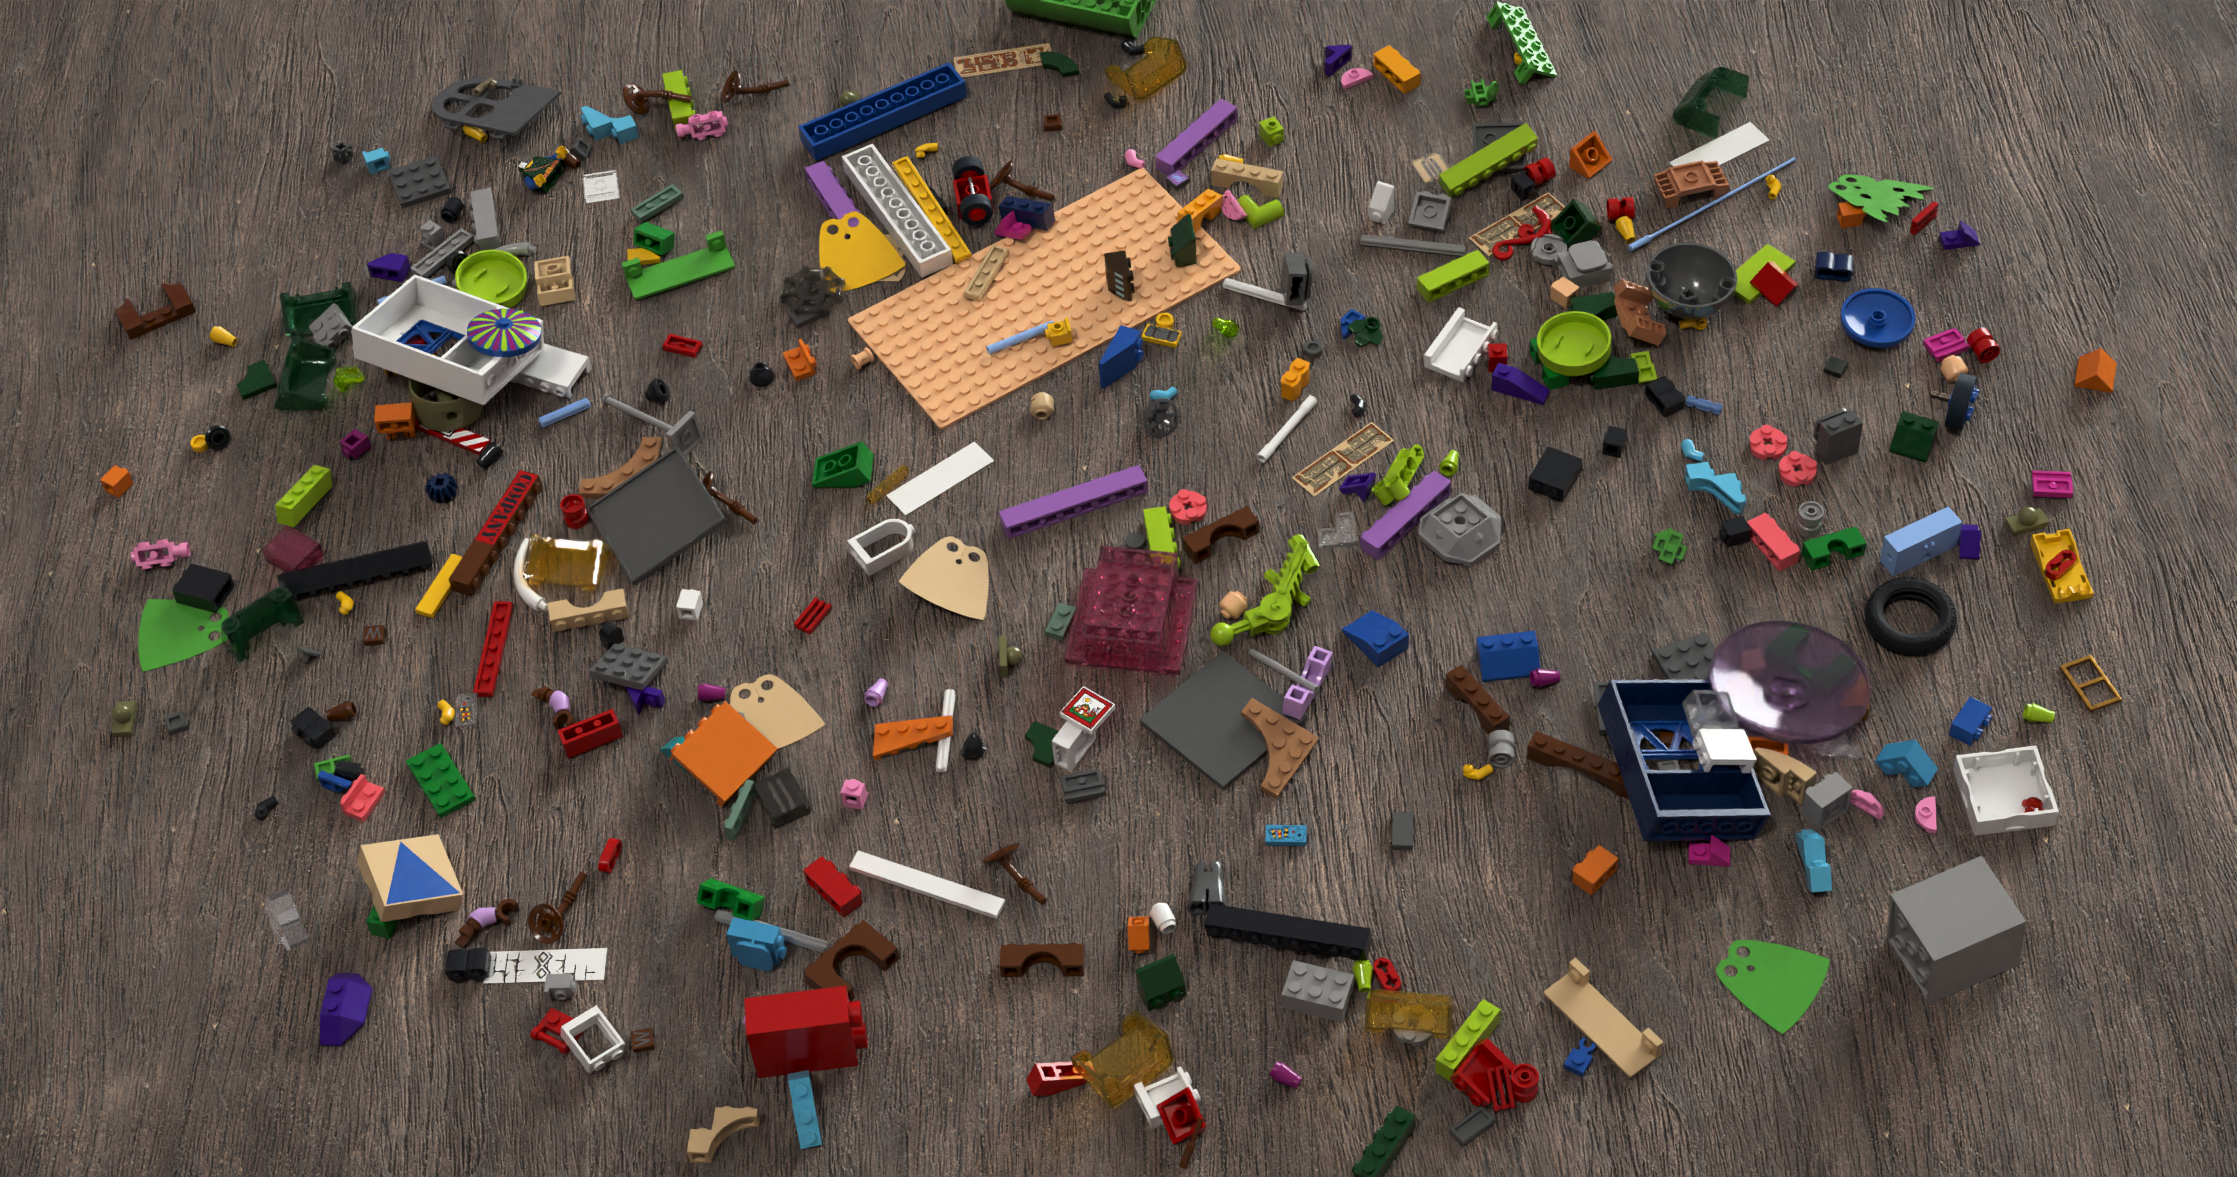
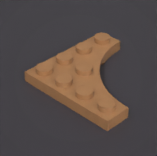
M642 437L637 452L626 464L604 476L581 479L578 494L582 498H601L657 460L660 456L661 437Z
M1251 698L1242 710L1241 716L1248 720L1258 732H1261L1265 739L1269 756L1268 771L1260 786V790L1277 799L1315 747L1319 737Z

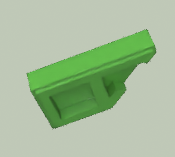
M350 754L314 763L318 783L320 781L317 775L321 770L334 775L337 761L342 762V760L351 762Z

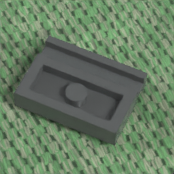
M1100 768L1060 776L1066 804L1106 796Z

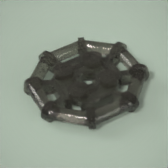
M804 266L799 272L784 279V288L780 299L782 303H786L797 315L801 313L822 315L827 309L841 303L843 287L846 282L834 273L831 267L807 268V266ZM836 287L835 292H832L831 288ZM792 299H798V303L796 304Z

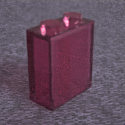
M285 526L262 549L266 561L284 572L314 566L324 556L319 542L290 526Z

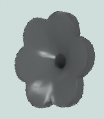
M297 647V650L303 653L302 661L309 663L311 656L320 655L319 652L312 649Z

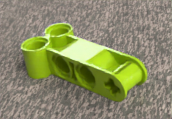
M1415 444L1412 448L1401 449L1384 479L1372 487L1371 491L1382 505H1387L1394 499L1396 501L1403 500L1409 495L1410 490L1407 486L1424 457V452L1420 445Z

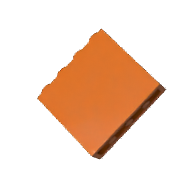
M726 701L721 706L717 704L711 710V715L708 718L704 717L701 719L695 731L690 730L685 735V741L681 745L677 743L670 752L672 754L669 759L670 761L675 759L718 798L716 803L721 808L739 791L741 786H744L746 780H750L775 755L778 749Z

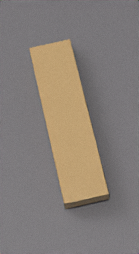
M996 245L991 246L964 291V298L978 302L982 300L1007 258L1009 249Z

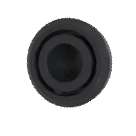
M463 251L452 252L446 258L448 270L456 274L459 264L468 255Z
M758 362L750 370L749 380L755 386H766L774 380V372L768 365Z
M655 378L650 382L647 391H645V396L648 401L653 400L654 402L663 403L669 399V390L661 379Z
M222 425L211 426L205 433V442L213 450L224 449L230 442V432Z
M972 732L967 737L960 751L962 757L974 758L978 756L981 758L984 754L986 747L983 746L982 739L977 733Z

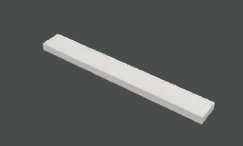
M857 851L849 866L851 871L998 919L1005 905V899L861 851Z

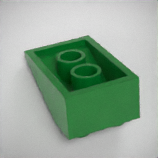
M860 441L815 458L812 486L857 487L870 482L874 454Z

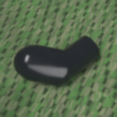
M1124 40L1121 43V48L1129 55L1145 53L1144 44L1135 46L1128 40Z
M1110 92L1104 95V99L1112 107L1123 108L1127 105L1128 98L1121 95L1117 99Z
M1355 393L1350 397V400L1355 405V408L1352 409V414L1359 417L1365 412L1366 403Z
M274 795L257 804L255 817L258 820H265L270 808L279 804Z

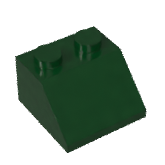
M1572 199L1551 222V227L1563 239L1567 248L1574 244L1590 241L1602 228L1588 206L1576 199Z
M1187 214L1170 229L1171 236H1168V246L1172 247L1170 249L1171 260L1175 261L1176 267L1197 264L1191 214Z
M1902 411L1889 452L1926 463L1937 436L1939 421Z
M1174 954L1136 970L1137 991L1148 1011L1159 1009L1164 1004L1178 1001L1186 995L1185 982Z

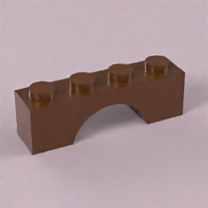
M1248 506L1238 509L1230 515L1221 517L1219 520L1187 534L1182 538L1183 550L1192 562L1197 564L1211 557L1212 544L1222 537L1233 536L1244 541L1260 533L1259 520Z
M1462 665L1446 673L1445 688L1457 701L1463 699L1470 704L1479 718L1481 727L1488 735L1496 730L1509 731L1510 716Z
M1030 943L1028 945H1001V977H1022L1029 967L1037 963L1053 964L1060 969L1063 976H1084V944Z

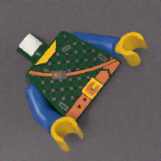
M564 146L558 147L555 154L550 157L535 156L528 164L520 163L518 170L523 173L524 183L531 191L537 189L547 194L562 175L563 170L560 160L565 159V154L568 153Z

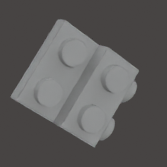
M1417 191L1408 225L1443 232L1452 205L1451 197L1445 194L1435 195L1429 191Z
M335 303L309 326L314 334L313 338L319 347L328 353L349 335L353 327Z

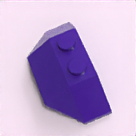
M337 973L328 979L320 1012L321 1046L342 1047L346 1040L364 1026L373 989L358 973Z

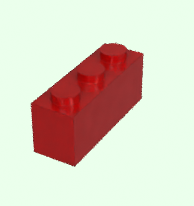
M613 709L557 730L567 758L623 737L619 721Z
M821 856L803 870L805 881L843 918L863 904L862 892L857 885L853 886L843 872L839 873L832 861H827Z

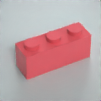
M1767 513L1747 521L1751 529L1750 540L1779 572L1799 562L1800 549L1798 545L1789 539L1787 533L1782 531L1776 521L1770 518Z

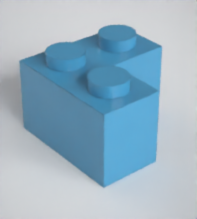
M1916 740L1885 744L1875 760L1886 775L1901 773L1912 787L1927 786L1938 770V767Z

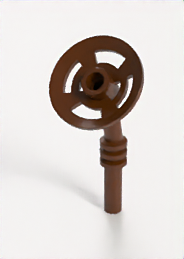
M734 71L730 74L723 87L721 99L727 103L735 94L770 93L771 90L788 87L790 84L789 80H784L772 84L767 83V85L763 84V86L759 85V87L741 88V85H739L740 72Z
M628 83L623 88V98L626 105L634 113L640 115L647 113L650 108L648 97H661V99L665 98V100L669 99V101L673 99L689 103L692 100V96L673 93V91L669 92V90L665 89L662 91H644L642 87L635 83ZM630 87L634 89L632 94H629ZM647 101V106H646V108L644 109V105H643V104H645V102Z
M1012 160L1002 167L989 185L992 189L1003 182L1034 198L1040 197L1049 201H1053L1055 198L1053 194L1041 191L1037 187L1026 186L1011 179L1012 176L1009 174L1013 167Z
M709 471L702 483L711 497L713 496L729 506V509L736 515L740 514L753 525L756 524L758 519L745 510L743 505L715 490L716 488L713 487V472Z
M1019 842L1004 847L982 860L983 863L999 862L1017 882V886L1023 892L1029 893L1041 905L1046 903L1047 899L1033 887V883L1026 877H1022L1010 862V856L1020 846Z
M579 872L570 890H567L566 894H564V898L561 900L562 903L557 909L549 904H539L530 911L528 926L531 934L539 942L552 944L562 936L564 930L562 915L569 906L573 905L574 898H577L576 894L587 876L584 872ZM544 908L553 911L554 914L549 912L546 913ZM537 913L539 914V916H538V918H537V924H538V926H536V923H535V918H536V914H537ZM541 932L551 933L552 938L543 936Z

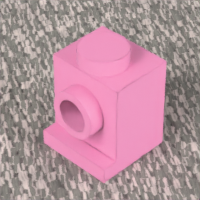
M856 779L845 780L841 790L843 806L862 810L868 796L865 783H861ZM855 797L857 801L850 800V798Z

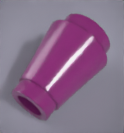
M1545 669L1530 671L1529 677L1532 687L1540 688L1560 682L1559 671Z
M703 683V685L698 684V700L707 702L725 699L726 687Z
M1277 1061L1269 1074L1274 1081L1294 1087L1295 1089L1298 1088L1302 1081V1077L1284 1062Z

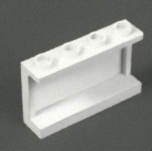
M1458 307L1424 354V367L1464 382L1467 376H1471L1474 366L1480 363L1484 352H1488V344L1497 339L1499 334L1497 323L1493 322L1489 327L1465 317V309Z
M544 344V350L520 371L511 382L570 399L572 397V386L582 372L587 374L590 372L591 365L588 356Z

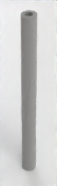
M1255 649L1249 651V655L1313 693L1319 692L1320 687Z

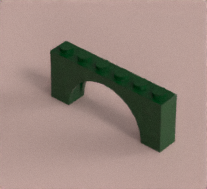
M1614 292L1570 298V306H1567V311L1590 313L1603 321L1617 317V310L1614 303ZM1609 356V359L1601 368L1588 374L1589 383L1593 384L1594 390L1638 384L1639 370L1635 358L1625 359Z

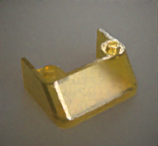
M1378 989L1370 990L1366 1000L1364 1032H1369L1370 1030L1372 1033H1383V1030L1395 1028L1430 1031V1033L1434 1034L1435 1038L1451 1039L1454 996Z

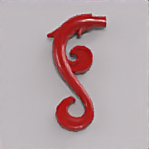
M1535 205L1532 211L1539 219L1538 224L1541 223L1539 231L1533 234L1534 228L1531 224H1522L1518 229V236L1520 238L1497 242L1492 248L1493 256L1501 261L1509 260L1513 255V248L1510 245L1530 244L1537 237L1539 239L1547 233L1552 234L1551 219L1547 212ZM1509 245L1507 252L1499 250L1500 247Z

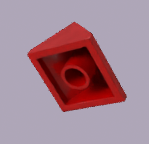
M1773 261L1767 262L1749 282L1775 307L1799 285Z
M1189 1087L1156 1105L1173 1145L1192 1138L1198 1119H1203ZM1204 1120L1199 1129L1198 1135L1204 1133L1206 1129V1124Z

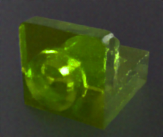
M357 366L342 367L336 369L333 381L341 392H345L347 384L363 382L364 375Z

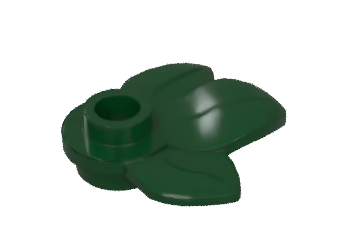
M1368 317L1365 320H1354L1347 328L1349 331L1356 333L1355 343L1358 346H1365L1370 342L1374 345H1379L1383 338L1380 332V322L1375 317Z

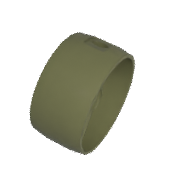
M409 378L408 393L410 402H412L414 407L415 419L428 429L436 431L461 429L476 421L483 411L484 405L462 397L457 399L456 395ZM435 390L438 402L422 399V397Z

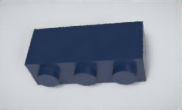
M1006 196L998 206L1001 219L1014 211L1017 222L1030 224L1033 229L1048 231L1056 221L1051 203Z

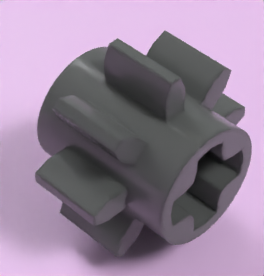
M345 142L337 143L332 149L334 160H339L340 163H347L354 156L351 144L347 146Z

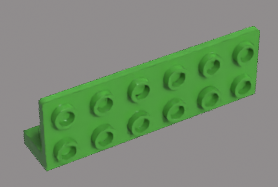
M1496 2L1486 18L1491 28L1497 29L1504 21L1523 59L1514 71L1519 83L1525 85L1534 72L1555 77L1557 74L1554 66L1543 49L1537 33L1525 14V10L1521 7L1510 6L1507 3Z
M722 230L705 235L708 248L644 269H642L638 257L622 262L624 276L634 299L639 300L734 269L735 264L726 247Z

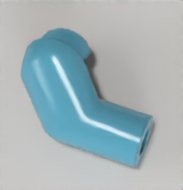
M1173 386L1167 391L1153 390L1150 393L1151 400L1159 398L1170 400L1178 394V391Z
M1690 439L1682 441L1681 448L1685 457L1702 462L1704 453L1695 450L1693 441Z

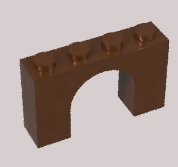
M862 920L859 924L854 925L844 937L839 938L829 950L824 951L820 958L806 967L805 971H803L805 982L812 989L846 986L849 1001L851 1002L855 998L853 988L835 973L838 964L850 956H864L885 972L900 959L898 948L865 920Z

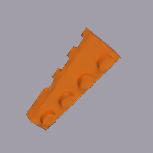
M952 715L875 724L874 760L882 759L881 756L889 753L891 755L897 754L899 750L908 747L910 749L918 747L917 745L923 742L931 743L952 736Z

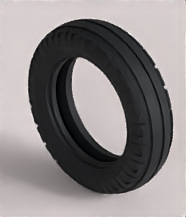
M1901 577L1889 580L1873 591L1866 604L1865 621L1871 636L1884 648L1901 655L1921 656L1939 650L1951 639L1957 625V613L1950 596L1938 585L1921 578ZM1915 599L1929 605L1936 612L1939 622L1929 632L1907 634L1890 626L1885 620L1883 610L1889 603L1895 600Z

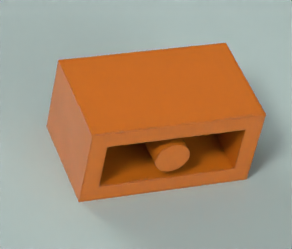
M1598 845L1594 850H1590L1581 863H1577L1574 866L1572 882L1592 896L1617 871L1619 858Z

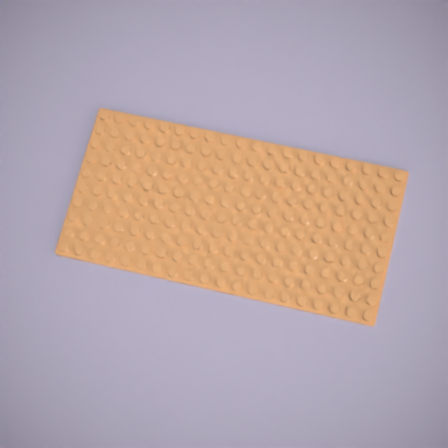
M1140 168L1054 212L1056 221L1048 231L1032 228V231L1022 240L1006 237L992 244L1009 249V254L980 302L964 298L963 293L992 245L972 255V258L958 264L955 263L850 317L848 323L937 427L945 429L1111 341L1120 325L1135 328L1160 313L1224 281L1225 278L1239 273L1241 267L1202 227L1194 233L1197 264L1176 267L1175 261L1171 260L1170 249L1172 247L1168 246V236H1171L1170 229L1177 223V213L1182 207L1144 168ZM1125 251L1126 257H1130L1131 268L1129 270L1133 271L1134 281H1131V283H1134L1135 293H1132V301H1127L1108 291L1104 253ZM1067 317L1069 319L1073 343L1051 346L1050 340H1046L1045 333L993 354L989 355L986 346L1049 321H1064V318Z

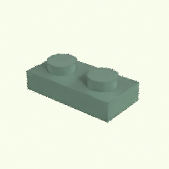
M1058 603L1045 630V636L1063 641L1077 614V607Z

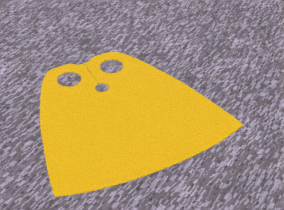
M853 211L845 214L841 219L827 220L821 226L819 259L825 294L848 291L871 284L893 274L906 265L883 233L859 212ZM850 218H857L859 220L858 226L850 227L848 225ZM830 225H836L838 232L833 235L829 234L827 228ZM850 234L851 237L850 239H845L844 236Z

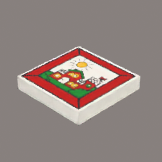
M1083 686L1059 714L1061 718L1092 735L1116 707L1114 703Z

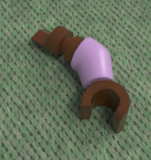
M543 686L541 689H535L532 692L531 696L547 702L553 708L555 716L552 719V723L556 730L561 729L563 723H566L567 726L576 723L570 712L569 698L565 693L559 690H551L546 686Z
M505 899L498 904L497 910H495V907L474 910L468 916L467 925H463L459 929L461 935L454 943L464 948L475 935L474 931L478 932L479 929H483L487 925L497 923V920H500L503 925L511 926L510 918L505 913L508 911L515 913L519 911L517 902L512 899Z

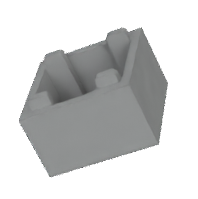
M1837 772L1826 775L1820 783L1806 789L1801 816L1817 831L1821 830L1849 810L1853 787Z

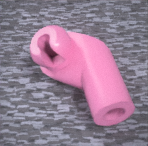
M1128 149L1125 152V159L1129 166L1138 169L1145 167V161L1136 158L1135 150Z

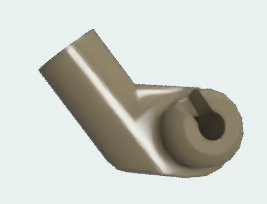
M488 78L480 83L473 90V93L476 96H480L489 87L495 89L498 82L494 78Z

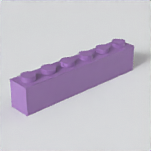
M1223 99L1214 103L1208 111L1191 123L1184 132H1181L1174 141L1170 142L1166 148L1155 156L1156 169L1166 175L1178 169H1183L1238 120L1237 107Z
M824 161L805 168L808 183L832 219H841L845 214L853 211L861 213L859 209H855L853 200L848 198L845 188H841L839 179L833 176L831 167H827ZM853 217L848 220L850 227H856L859 224L857 218ZM846 234L844 237L845 239H850L851 236Z
M1436 471L1426 475L1422 482L1410 490L1406 498L1398 501L1393 508L1387 510L1380 520H1376L1368 531L1362 533L1360 549L1376 560H1379L1420 523V517L1438 506L1451 494L1452 481Z

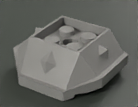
M1460 493L1454 498H1448L1420 517L1419 539L1444 561L1472 567L1500 547L1501 516L1476 495L1469 496Z

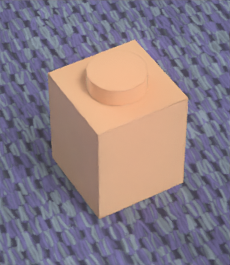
M1564 276L1558 281L1553 282L1550 287V298L1565 309H1567V306H1570V298L1579 297V287Z

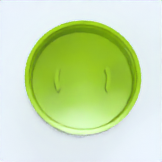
M483 250L466 257L456 270V290L509 309L517 305L527 291V272L523 263L517 257L505 251Z
M1580 311L1560 313L1548 319L1539 329L1537 335L1539 359L1549 370L1561 375L1581 376L1592 373L1601 368L1609 359L1611 354V332L1606 323L1593 314Z

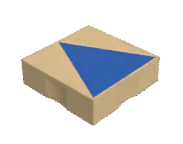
M439 834L360 846L357 863L364 881L371 891L372 901L381 922L406 919L422 914L458 911L460 909L463 892Z

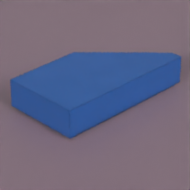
M1350 309L1340 319L1342 339H1347L1353 333L1347 329L1351 322L1357 319L1365 320L1366 316L1354 309Z
M322 770L317 775L323 788L336 793L342 792L343 789H349L352 785L351 781Z

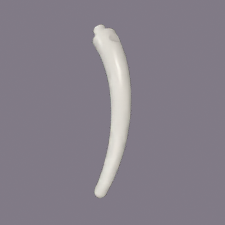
M525 538L519 547L514 562L515 586L519 595L528 606L537 612L547 611L548 604H546L545 598L537 595L529 587L525 579L524 561L531 542L530 539Z

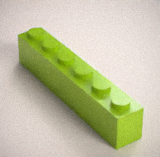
M1525 123L1440 173L1438 183L1449 197L1458 196L1468 187H1474L1483 178L1487 179L1495 171L1504 169L1510 162L1519 160L1527 152H1533L1537 148L1538 137L1528 124Z

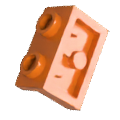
M802 339L798 340L799 347L783 352V358L795 381L816 375V360L814 356H810V348L808 344L803 343Z

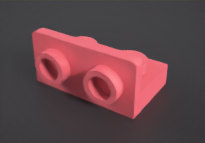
M360 774L358 779L352 783L347 794L341 798L340 806L344 815L364 822L385 794V790L383 787L367 782L365 775Z

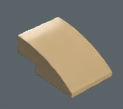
M569 256L534 262L540 306L575 300Z
M1758 747L1754 749V755L1757 760L1753 769L1757 779L1778 796L1782 797L1787 793L1802 805L1806 789L1810 786H1815L1817 772L1802 762L1780 752Z

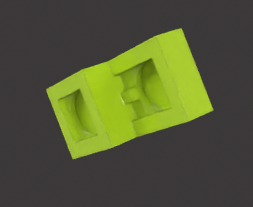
M1649 351L1630 354V358H1635L1637 363L1639 384L1657 379L1654 363L1651 362Z

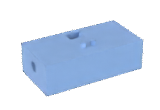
M1948 506L1886 535L1883 540L1880 562L1892 576H1895L1953 549L1958 545L1962 521Z

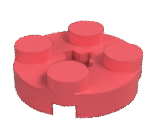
M1763 425L1750 435V451L1755 457L1762 460L1772 457L1773 460L1778 459L1786 451L1787 436L1770 425Z
M1792 451L1789 455L1783 457L1779 463L1778 472L1780 478L1784 483L1793 487H1799V484L1809 485L1816 478L1817 462L1807 455ZM1795 468H1799V469H1801L1802 471L1798 470V471L1796 472V471H1794V469H1795Z
M1186 489L1180 490L1169 503L1172 518L1184 525H1189L1196 520L1197 522L1201 521L1207 513L1205 496ZM1185 506H1191L1192 508L1186 510Z

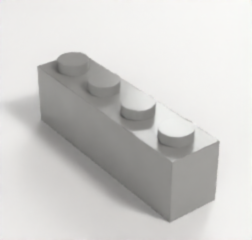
M491 188L471 191V199H468L470 209H473V211H470L471 219L475 221V223H472L473 232L476 233V235H473L475 245H479L480 251L501 247L495 202Z

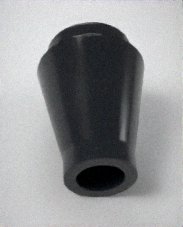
M495 442L488 443L476 460V463L484 469L487 465L501 457L503 450Z

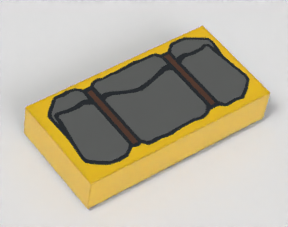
M1147 324L1141 337L1146 342L1176 348L1182 336V331Z

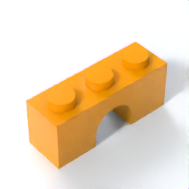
M1207 189L1178 211L1177 223L1187 214H1191L1195 233L1201 228L1203 217L1212 220L1221 213L1222 195Z

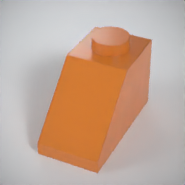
M1149 916L1129 917L1127 925L1128 950H1133L1134 953H1144L1150 948Z

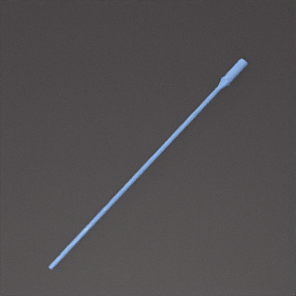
M1796 158L1788 160L1656 233L1645 235L1643 238L1628 245V249L1632 252L1650 243L1659 234L1796 161Z

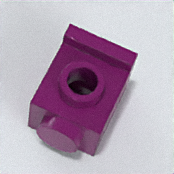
M353 429L339 442L342 448L341 452L346 458L352 457L357 459L364 451L372 448L368 436L357 429Z

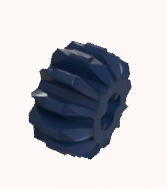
M439 472L437 476L431 475V479L427 480V485L425 486L428 497L436 503L440 501L445 503L447 499L452 500V496H456V490H458L454 477L446 472L443 475Z

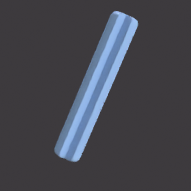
M587 398L581 399L539 417V423L542 427L551 425L590 408V402Z

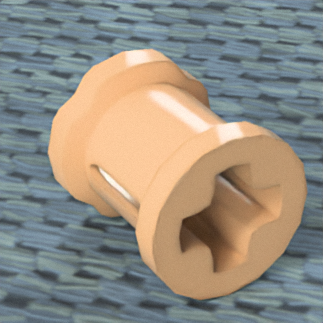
M866 347L857 355H851V361L855 368L859 370L868 362H874V356L870 349Z

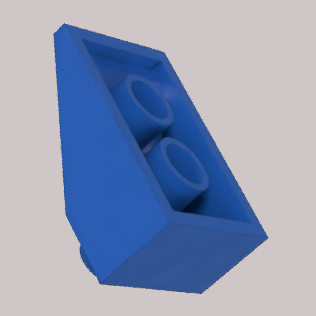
M1120 325L1099 362L1101 388H1106L1136 368L1138 362L1142 361L1144 351H1142L1143 339H1141L1140 330Z
M1373 610L1342 628V632L1378 668L1409 649V634L1397 622Z

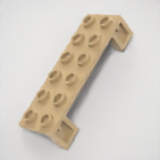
M1575 957L1569 962L1568 974L1546 989L1544 995L1592 1042L1596 1043V1046L1629 1078H1632L1662 1055L1663 1041L1650 1028L1641 1033L1589 983L1590 971Z

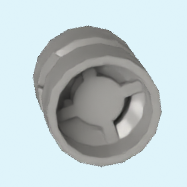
M1807 501L1800 505L1796 529L1802 536L1814 537L1820 533L1824 509L1819 503Z
M1507 730L1491 732L1488 736L1489 763L1499 768L1511 766L1514 763V735Z

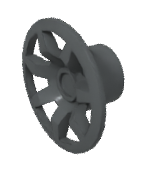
M1159 398L1151 402L1143 416L1145 430L1156 438H1162L1172 433L1179 421V411L1176 404L1166 398ZM1159 402H1167L1163 408H1160L1158 404ZM1171 404L1175 412L1167 413L1166 411H1168ZM1175 417L1173 426L1167 421L1168 418ZM1162 425H1166L1170 430L1162 434ZM1157 426L1158 434L1153 433L1151 429Z

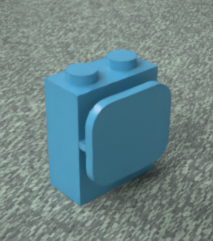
M733 917L726 933L732 956L737 957L740 964L754 969L771 971L774 965L779 966L781 959L785 958L787 952L780 927Z

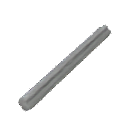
M1362 234L1360 239L1361 245L1457 256H1465L1466 246L1365 234Z
M718 909L714 917L716 921L730 925L735 916H732L733 913ZM753 920L754 922H759V923H763V924H768V923L761 922V921H758V920ZM780 927L785 942L822 953L828 949L829 945L825 940Z

